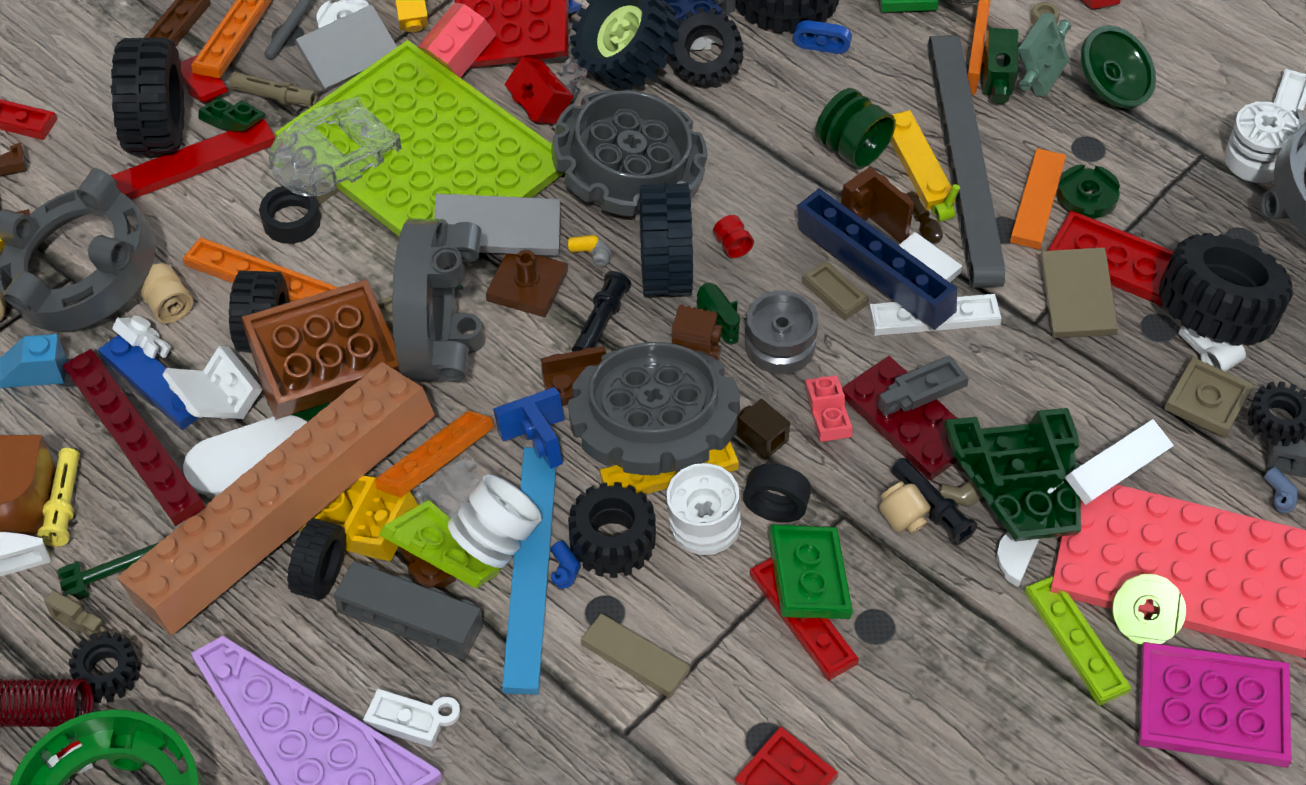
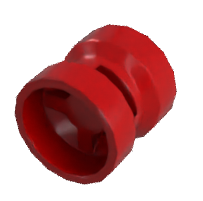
M737 215L723 217L713 228V234L720 243H723V249L729 258L733 259L744 256L754 245L753 237L749 231L744 230V224Z

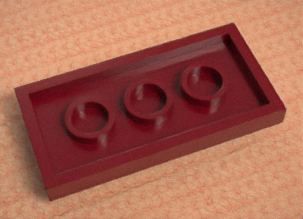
M888 356L842 387L845 401L931 481L958 461L952 452L943 425L945 420L958 418L937 399L913 410L910 409L904 412L901 408L898 412L884 416L877 407L880 399L879 395L888 391V387L894 384L895 378L908 373L891 356Z

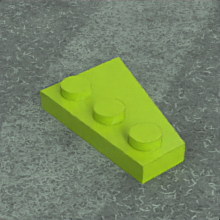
M430 500L425 501L382 527L379 536L475 589L496 577L501 568L492 567L481 562L463 549L452 537L448 529L450 518Z

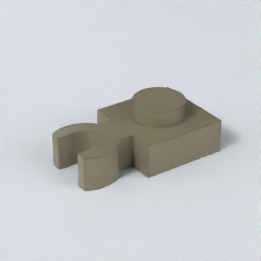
M53 590L44 600L54 620L79 634L83 632L90 639V635L94 633L97 634L98 639L102 638V632L106 631V629L100 626L103 623L102 620L93 614L84 612V605L76 597L70 594L65 597Z

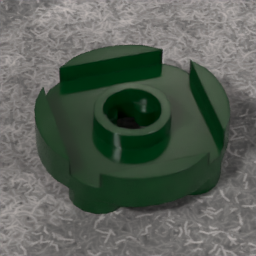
M1085 164L1076 165L1063 173L1057 192V199L1069 212L1072 210L1095 219L1110 214L1116 208L1120 196V184L1116 176L1103 167L1095 165V169L1085 168ZM1083 189L1087 191L1094 190L1095 192L1094 194L1084 192Z

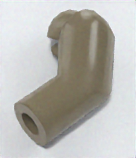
M972 480L960 488L943 483L940 492L946 499H954L958 505L970 507L984 498Z

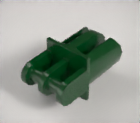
M704 283L697 293V309L702 308L704 311L709 309L710 312L716 311L717 325H722L721 338L729 345L736 344L739 340L738 333L740 328L737 300L730 302L717 285Z

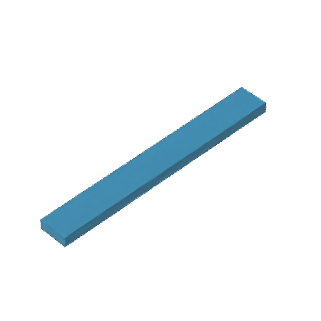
M524 447L520 491L537 506L541 513L542 521L526 540H519L520 549L514 554L502 684L503 694L539 695L557 467L550 469L544 458H538L534 448Z

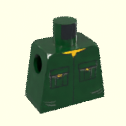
M989 28L981 64L982 93L984 95H991V100L994 103L1003 104L1008 102L1009 96L1013 94L1018 75V29ZM1004 54V59H996L998 55Z

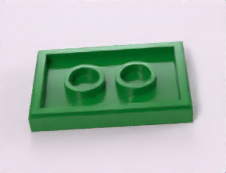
M770 525L768 536L781 617L850 619L853 609L837 527Z

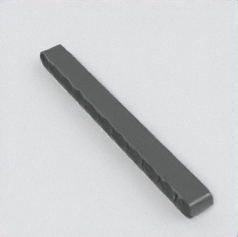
M959 35L930 36L928 40V57L951 185L957 184L960 186L955 199V207L969 284L971 288L1003 287L1005 284L1004 259L961 39Z

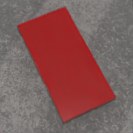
M1071 210L1047 251L1105 248L1111 285L1163 306L1159 294V285L1174 251Z

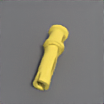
M72 448L59 450L50 500L43 506L45 517L43 526L38 530L37 537L42 538L44 544L48 546H63L68 543L70 537L67 528L69 521L74 516L71 499L80 460V453Z

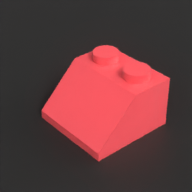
M453 3L417 47L461 78L497 34L484 17L467 5Z

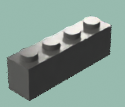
M353 561L334 593L338 613L464 661L483 628L481 608H478L473 602L466 599L457 600L446 596L444 592L434 587L425 588L414 584L412 580L405 576L398 575L395 577L387 574L373 564L363 565Z

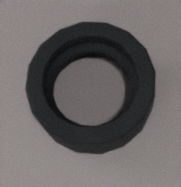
M284 185L273 189L262 199L259 208L265 233L272 240L280 243L294 244L305 241L313 236L320 226L321 215L316 196L309 189L299 185ZM289 206H300L308 210L304 217L293 222H279L272 218L276 212Z
M762 464L754 467L749 472L743 492V501L747 508L757 516L774 522L790 523L800 520L805 515L811 495V485L804 475L788 466ZM767 490L780 492L786 496L776 495Z

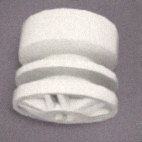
M1254 102L1245 105L1238 112L1224 153L1226 165L1232 173L1244 180L1254 183L1274 181V168L1277 156L1284 144L1300 128L1299 120L1292 111L1276 103Z
M702 463L693 464L681 469L671 479L667 488V506L671 533L676 543L686 551L698 555H713L728 549L737 540L742 528L739 487L733 475L720 466Z
M485 475L470 492V502L461 504L458 512L449 519L448 529L457 543L470 555L492 567L503 568L510 562L512 555L520 549L519 540H526L542 519L537 506L517 487L497 476Z

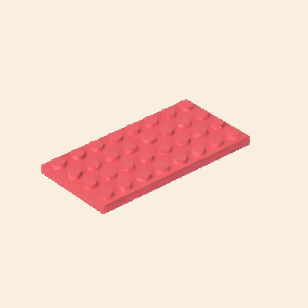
M1118 484L1087 505L1080 499L1081 531L1076 535L1061 536L1050 592L1058 594L1059 591H1064L1070 595L1072 600L1112 609L1114 595L1125 580L1139 574L1160 575L1172 582L1185 600L1186 617L1183 628L1306 658V530ZM1146 599L1144 605H1139L1138 611L1144 613V618L1151 619L1152 614H1158L1159 607L1153 605L1152 599Z

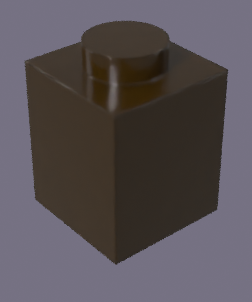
M762 398L753 406L749 405L740 412L738 416L737 437L765 460L789 441L790 421Z

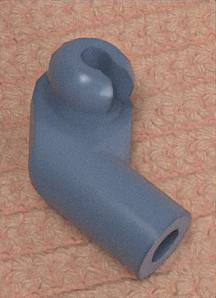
M1277 467L1270 469L1264 476V479L1275 489L1274 507L1281 513L1291 512L1297 505L1298 488Z

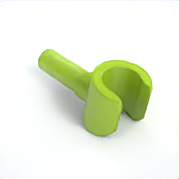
M954 184L948 197L943 203L932 206V213H938V223L955 217L953 204L960 190L959 185Z

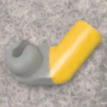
M595 235L570 237L568 239V249L571 253L588 251L593 256L592 260L595 262V265L599 267L608 265L609 260L612 258L610 247Z

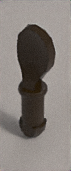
M912 191L908 192L907 195L914 202L913 213L916 216L915 219L921 222L920 232L922 236L930 243H939L943 237L941 226L936 220L929 218L930 213L921 203L918 194Z

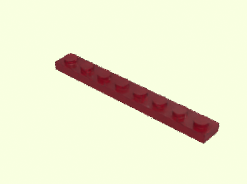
M92 349L62 365L175 527L206 508L201 498Z

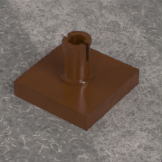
M529 250L520 251L518 254H506L486 292V301L546 318L567 275L568 263L535 255Z

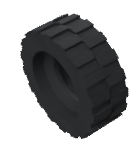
M315 518L306 523V526L301 530L295 542L288 566L287 581L288 589L291 590V593L318 601L320 599L323 600L329 594L336 582L346 548L344 527Z

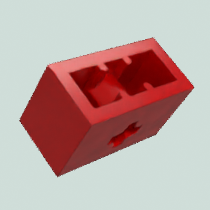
M521 57L504 84L512 93L513 100L522 105L528 112V117L538 124H556L560 115L574 97L542 60Z

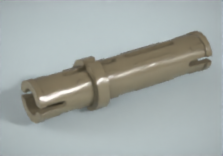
M236 71L230 78L231 90L280 101L283 105L289 106L293 104L310 108L318 101L317 91L299 88L291 82H274Z

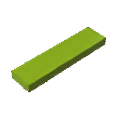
M1053 576L1026 586L1024 591L1097 704L1100 706L1130 693L1132 687L1070 595L1064 591H1059L1058 594L1050 592Z

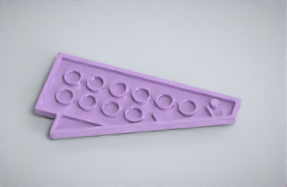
M221 636L190 653L194 663L268 785H436L442 781V775L437 768L226 637Z

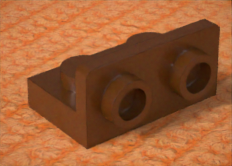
M589 347L580 351L553 354L549 357L541 358V373L545 390L555 387L560 394L562 406L568 405V401L573 398L572 386L586 367L590 365L598 366L602 362L601 357L606 354L605 347Z

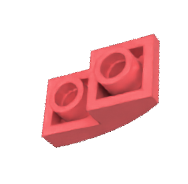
M837 375L805 380L809 406L820 442L851 438L853 436V427L845 408V395Z

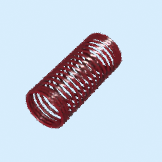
M0 679V727H58L66 721L75 718L78 706V685L81 703L77 717L92 713L93 695L91 687L85 679ZM32 692V705L30 709V696ZM6 693L8 696L7 710L5 708ZM26 693V704L24 710V695ZM38 693V705L36 707V698ZM12 694L14 695L13 710L11 706ZM18 694H20L19 710H18Z

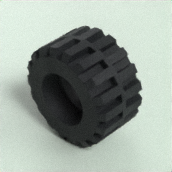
M704 8L697 9L698 14L692 15L690 11L685 14L687 18L684 21L681 18L679 19V27L674 29L679 33L678 41H672L671 45L676 49L673 55L669 56L676 72L679 73L684 81L688 80L690 85L695 87L699 84L703 89H709V85L712 84L716 88L721 86L720 82L723 80L729 82L732 79V73H738L740 69L739 63H742L744 58V46L735 22L729 20L728 15L723 12L719 15L716 9L710 8L709 12H705ZM713 35L723 42V49L720 55L713 61L706 63L693 60L689 54L693 42L701 36Z
M239 271L236 275L230 293L229 329L233 345L238 352H251L242 323L243 316L289 303L287 284L281 272Z
M607 482L601 483L598 489H595L593 486L586 489V496L580 494L576 498V505H572L570 508V517H568L570 549L574 552L578 561L583 562V568L589 572L594 569L597 576L603 577L604 573H609L610 578H618V573L623 572L625 576L632 574V568L641 569L644 566V560L649 561L656 540L654 507L651 502H647V496L643 492L636 494L635 487L629 485L627 488H623L622 483L614 482V486H607ZM606 524H620L629 529L624 534L618 536H605L596 531L599 527Z

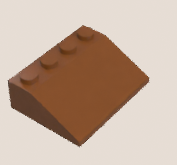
M367 279L242 317V323L261 385L275 420L334 401L381 362L401 373L393 338Z

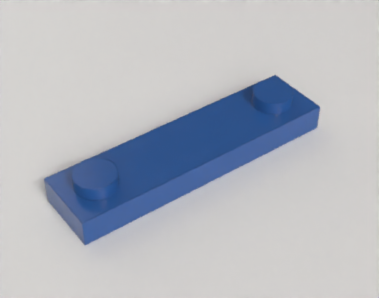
M117 335L98 349L103 360L181 430H184L198 419V417L191 415L186 410L182 400L169 388L168 382L162 375L166 368L155 358H150L144 354L140 346H132L120 335Z

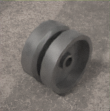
M772 291L762 294L752 302L747 312L745 349L751 362L761 370L773 374H789L805 367L811 361L816 348L818 313L813 304L804 296L791 291Z

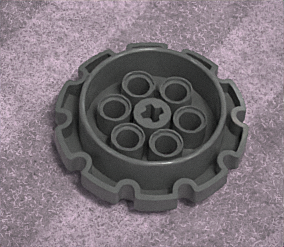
M628 89L594 92L582 97L581 106L569 105L562 112L556 123L555 135L553 136L551 146L555 169L566 173L564 183L574 194L586 202H594L601 206V209L624 216H634L640 213L639 195L641 184L689 183L690 197L692 198L702 183L708 155L703 135L692 131L693 120L686 113L655 95Z
M666 342L634 344L603 355L601 357L602 362L598 366L590 365L578 376L572 386L573 398L568 401L571 431L574 437L582 439V449L593 459L606 466L615 464L623 468V472L639 475L679 472L681 469L693 464H702L708 461L710 450H722L730 442L737 430V415L740 414L739 389L733 377H725L724 365L702 351L695 352L687 347Z

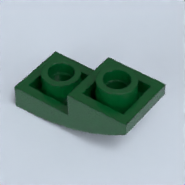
M220 97L200 108L198 112V119L217 128L229 131H245L265 118L264 112L243 100L232 105Z

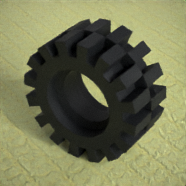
M1279 381L1277 387L1274 382L1268 383L1267 387L1264 385L1260 387L1252 400L1247 414L1249 417L1248 425H1254L1252 432L1255 435L1261 432L1260 439L1265 442L1267 438L1272 439L1271 445L1277 446L1279 441H1282L1283 446H1289L1291 441L1293 444L1299 443L1300 439H1304L1306 436L1305 390L1302 389L1297 392L1295 391L1297 385L1291 383L1290 388L1285 387V382ZM1269 409H1283L1287 411L1293 417V419H1280L1274 416L1269 411Z
M109 631L102 632V638L99 639L96 633L91 634V642L87 643L83 639L79 642L81 650L74 647L71 652L74 659L69 658L72 679H85L88 682L95 702L101 703L102 696H105L107 703L113 702L114 694H118L121 699L126 696L123 689L126 687L131 691L135 687L132 680L138 681L140 676L138 672L140 670V663L134 648L126 637L122 639L121 635L116 632L112 638ZM115 658L118 660L116 669L107 675L94 676L91 673L92 667L102 659Z

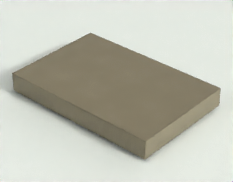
M1105 248L1042 251L1041 264L1052 338L1117 335L1118 326Z

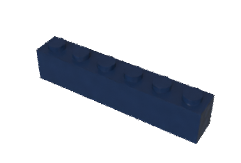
M818 188L797 205L800 231L932 329L936 330L957 312L956 286L822 189Z

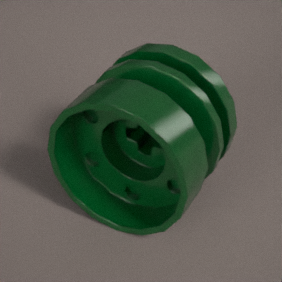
M847 88L835 95L823 109L815 127V137L823 145H827L830 150L838 152L841 158L853 167L862 169L873 163L886 149L894 134L896 120L879 105L872 104L871 100L866 96H862L858 90Z

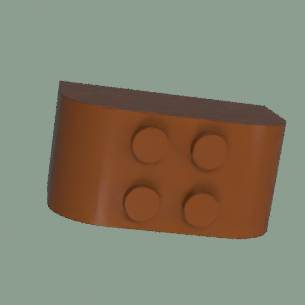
M0 435L1 532L33 536L43 526L45 517L43 506L50 500L56 467L42 435Z

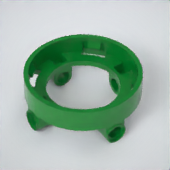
M129 710L96 711L73 718L54 728L28 751L17 767L10 785H64L81 768L107 758L111 766L125 771L139 770L142 768L143 763H145L162 777L166 785H203L193 756L183 739L164 722L144 713ZM76 741L80 742L81 747L67 754L51 769L45 764L65 747ZM168 748L178 761L181 760L183 755L188 770L180 774L177 766L163 750Z

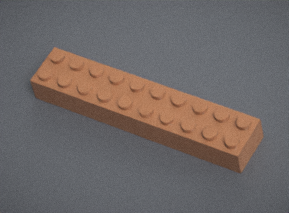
M383 362L371 369L358 382L321 410L299 430L295 431L273 451L269 452L262 460L242 474L219 495L215 496L205 505L206 508L188 518L182 525L121 573L117 579L133 603L171 636L434 417V411L423 387Z

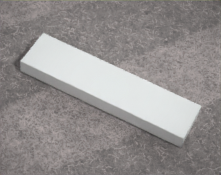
M995 294L957 297V312L936 330L925 324L897 302L870 304L869 307L874 336L1000 325L1002 319Z
M1152 419L1072 471L1065 479L1083 503L1087 505L1174 445L1155 420Z

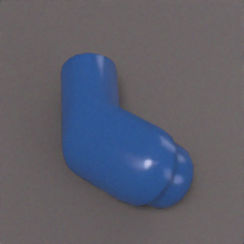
M561 540L556 542L550 549L559 562L556 573L552 572L551 579L558 588L564 589L569 588L575 583L581 566L566 542Z

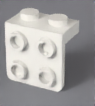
M219 346L203 371L166 368L162 374L168 382L169 388L185 404L186 410L198 418L244 419L262 391V387L228 346Z

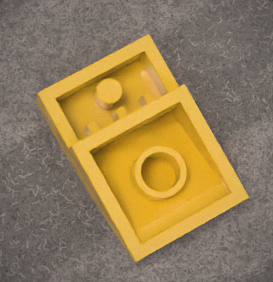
M362 476L313 518L344 527L346 551L391 561L399 546L379 536L382 527L417 507L418 504L410 491L400 498L378 490L375 477ZM306 524L302 526L298 531L301 532V530L306 526Z

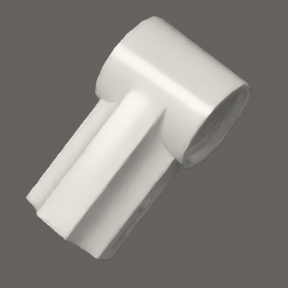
M1183 325L1180 327L1178 334L1201 355V361L1226 372L1246 358V352L1242 344L1235 346L1229 342H1215L1213 338L1207 336L1204 338L1196 334L1197 332L1191 328L1187 329Z

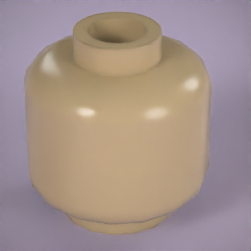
M901 481L880 496L883 501L879 506V510L895 532L908 530L910 534H913L928 523L924 517L930 512L931 506L915 484L905 485Z

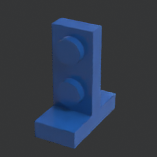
M555 387L493 408L498 434L503 442L524 434L527 440L532 439V445L537 457H543L550 469L563 465L558 437L550 427L552 424L565 420L560 394Z

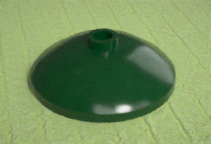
M1101 26L1085 38L1081 49L1083 72L1091 88L1102 99L1120 108H1135L1145 103L1152 96L1156 85L1155 67L1147 49L1133 34L1120 27Z

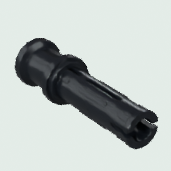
M608 271L605 274L604 285L601 291L597 292L593 298V310L572 347L573 352L589 347L595 348L609 319L620 310V301L624 293L628 292L632 284L627 276L617 271Z
M901 458L893 465L891 473L900 481H903L905 485L915 484L931 506L930 516L932 522L935 525H941L951 535L950 539L955 545L962 544L972 536L977 529V522L974 519H968L958 509V503L954 499H946L911 464L908 458Z

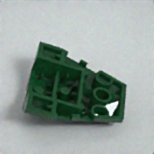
M1068 408L1039 410L1029 424L981 429L977 417L945 420L943 425L954 456L1015 542L1076 535L1081 531L1080 497L1065 479L1068 474L1080 467V464H1076L1075 450L1079 447V436Z

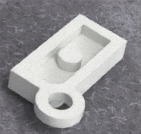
M377 689L363 722L372 729L433 748L441 730L440 726L453 725L460 718L461 712L458 702L451 697L439 698L432 705H428ZM443 707H450L452 709V713L449 716H441L439 711Z

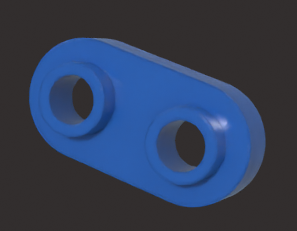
M805 20L796 25L793 40L796 45L803 49L842 54L850 48L852 34L848 28L842 25Z

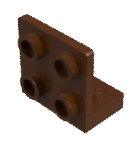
M869 167L843 185L842 205L864 221L870 218L900 244L909 237L914 202L906 193L901 192L892 185L884 175Z

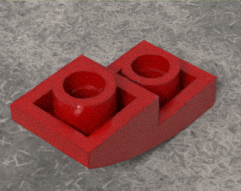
M197 56L181 61L183 83L186 84L190 96L200 102H211L219 97V95L228 92L221 78L192 72L191 64Z

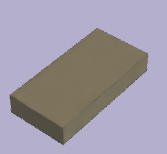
M824 261L803 275L802 283L844 321L868 305L869 298L827 261Z

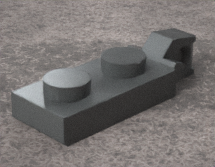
M949 355L895 378L894 384L888 387V391L879 395L880 399L877 407L884 416L898 412L901 408L904 412L910 409L913 410L966 387L969 378Z

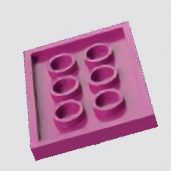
M1144 642L1141 648L1138 745L1288 768L1291 763L1290 663Z

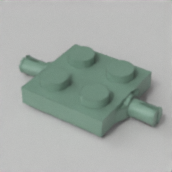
M1042 13L1018 49L1019 57L1026 69L1025 76L1019 82L1021 89L1028 91L1032 86L1035 96H1046L1069 62L1064 41L1065 35L1071 28V23L1068 20L1063 19L1057 25L1053 13Z

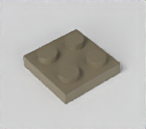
M1192 357L1169 397L1164 410L1226 438L1248 399L1254 384Z

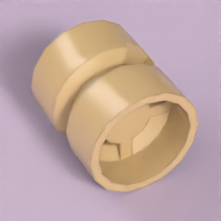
M164 263L152 265L148 276L138 289V293L149 305L150 311L160 323L168 324L181 320L191 310L193 297L183 286L170 265Z

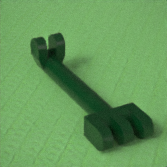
M158 543L85 571L79 561L59 568L57 574L61 580V590L64 591L62 595L66 597L70 594L78 600L90 596L88 584L128 569L131 564L139 560Z

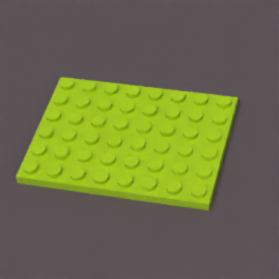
M408 40L275 132L278 143L292 154L297 153L332 180L336 184L337 189L398 236H400L404 223L410 218L434 219L436 194L533 198L565 173L555 169L551 154L552 144Z

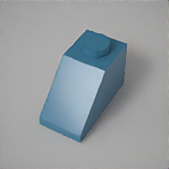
M58 334L24 336L0 357V388L64 384L65 369L62 365L66 363L67 357Z

